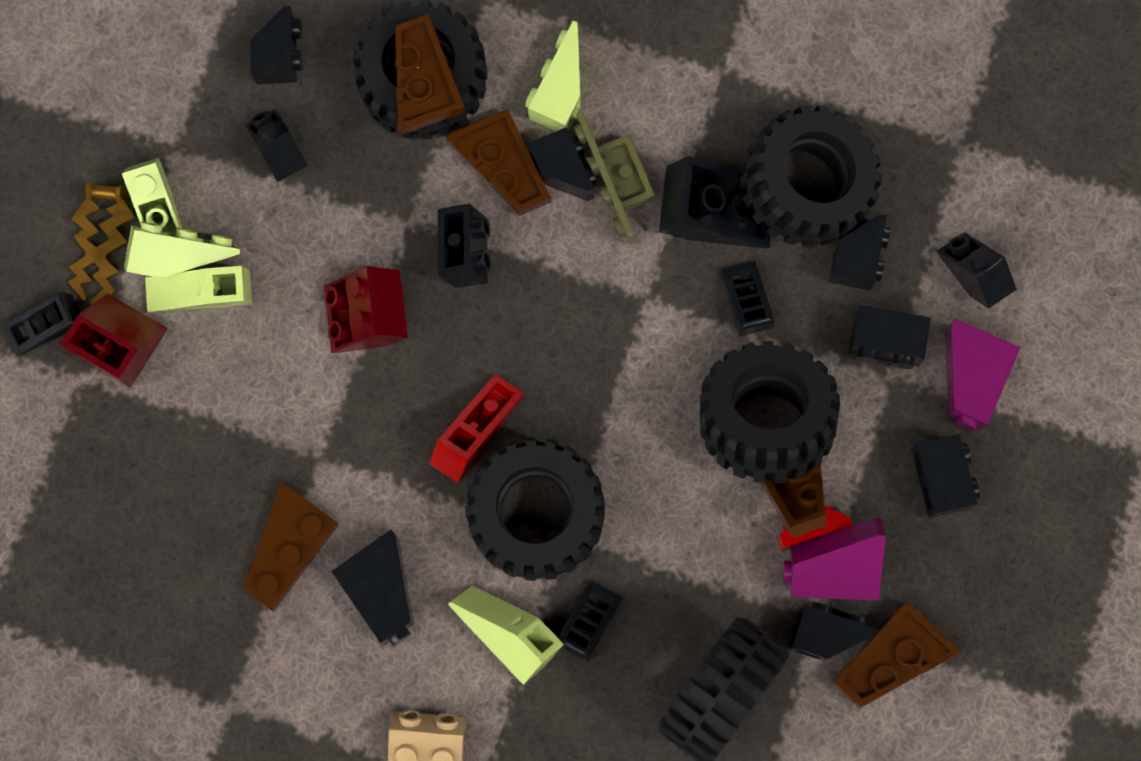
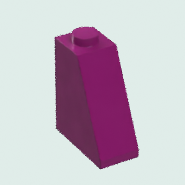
M954 318L945 332L948 416L956 419L955 424L965 430H982L990 421L1021 347Z
M872 518L791 546L789 561L783 560L782 582L789 583L790 597L879 600L886 540L882 518Z

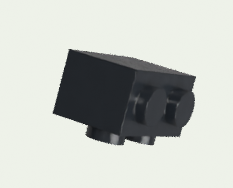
M470 203L438 209V275L455 288L488 283V270L491 268V258L487 251V238L491 233L488 219Z
M860 305L855 313L849 354L857 355L858 360L868 363H877L879 359L890 361L894 367L900 369H913L914 366L919 367L925 359L931 317Z
M960 434L915 444L911 452L928 518L971 510L978 505L977 499L980 498V488L976 478H971L968 468V464L971 463L970 450L966 442H961Z

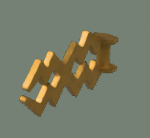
M92 182L86 183V199L71 218V220L83 228L73 237L86 254L83 258L69 266L77 276L69 280L68 283L82 300L87 301L88 297L82 285L94 281L84 269L96 264L100 270L92 276L103 287V290L90 300L91 305L106 294L113 295L117 292L108 281V278L120 273L108 261V255L128 244L117 228L136 219L126 203L128 192L125 186L115 187L96 185ZM96 199L116 200L117 204L106 209L114 216L99 224L110 239L95 247L88 239L100 232L87 218L101 210L94 201Z

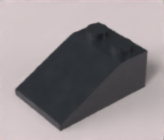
M690 156L666 166L659 227L660 233L691 241L763 249L770 248L771 235L766 232L769 227L763 221L758 225L752 217L756 213L753 207L747 208L743 197L748 192L740 188V177L744 172Z

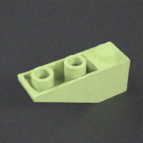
M572 21L568 31L564 29L561 31L555 48L558 50L553 60L548 58L540 75L543 80L538 89L532 88L525 104L528 107L529 120L555 132L566 127L569 131L577 116L576 114L581 108L578 22Z
M156 158L126 168L122 172V176L140 223L149 222L162 225V231L175 234L177 228L182 229L172 192L160 159Z
M141 222L140 227L131 226L124 268L126 272L165 278L239 255L241 249L236 244H232V238L226 236L212 235L211 240L197 238L198 232L177 228L175 234L162 231V225Z
M243 266L205 268L185 271L165 278H145L148 313L252 305L250 270Z
M473 585L448 604L523 685L543 669L564 645L538 617Z

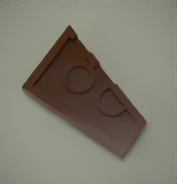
M427 14L396 25L398 135L401 136L464 113L463 102L429 15Z
M821 464L813 470L807 467L806 475L798 479H794L791 475L783 483H774V479H765L764 483H761L792 538L827 526Z
M280 482L243 590L274 612L339 524L284 483Z
M906 601L832 683L858 708H861L946 660L962 653V651Z

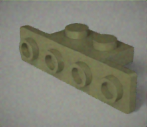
M583 111L576 114L579 125L574 126L576 135L581 146L588 144L592 155L586 158L594 175L600 174L605 186L599 189L606 206L613 205L618 217L612 220L619 237L626 236L629 244L636 243L635 235L625 212L655 200L653 189L630 135L627 134L597 147Z

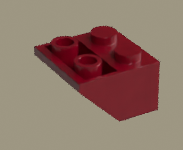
M365 266L324 286V301L327 309L331 353L385 347L408 338L400 270Z
M106 294L77 316L59 345L80 360L131 388L168 328L113 296Z

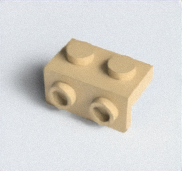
M416 710L394 712L389 728L388 761H463L467 718L458 717L452 713H441L439 715L423 714Z

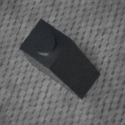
M391 529L331 571L378 641L384 646L389 642L392 646L401 643L410 636L411 633L408 629L414 625L400 542Z

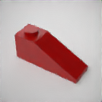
M495 374L437 440L429 464L459 483L481 457L523 397L524 392Z

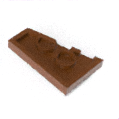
M508 109L445 136L446 141L519 216L551 202V197Z

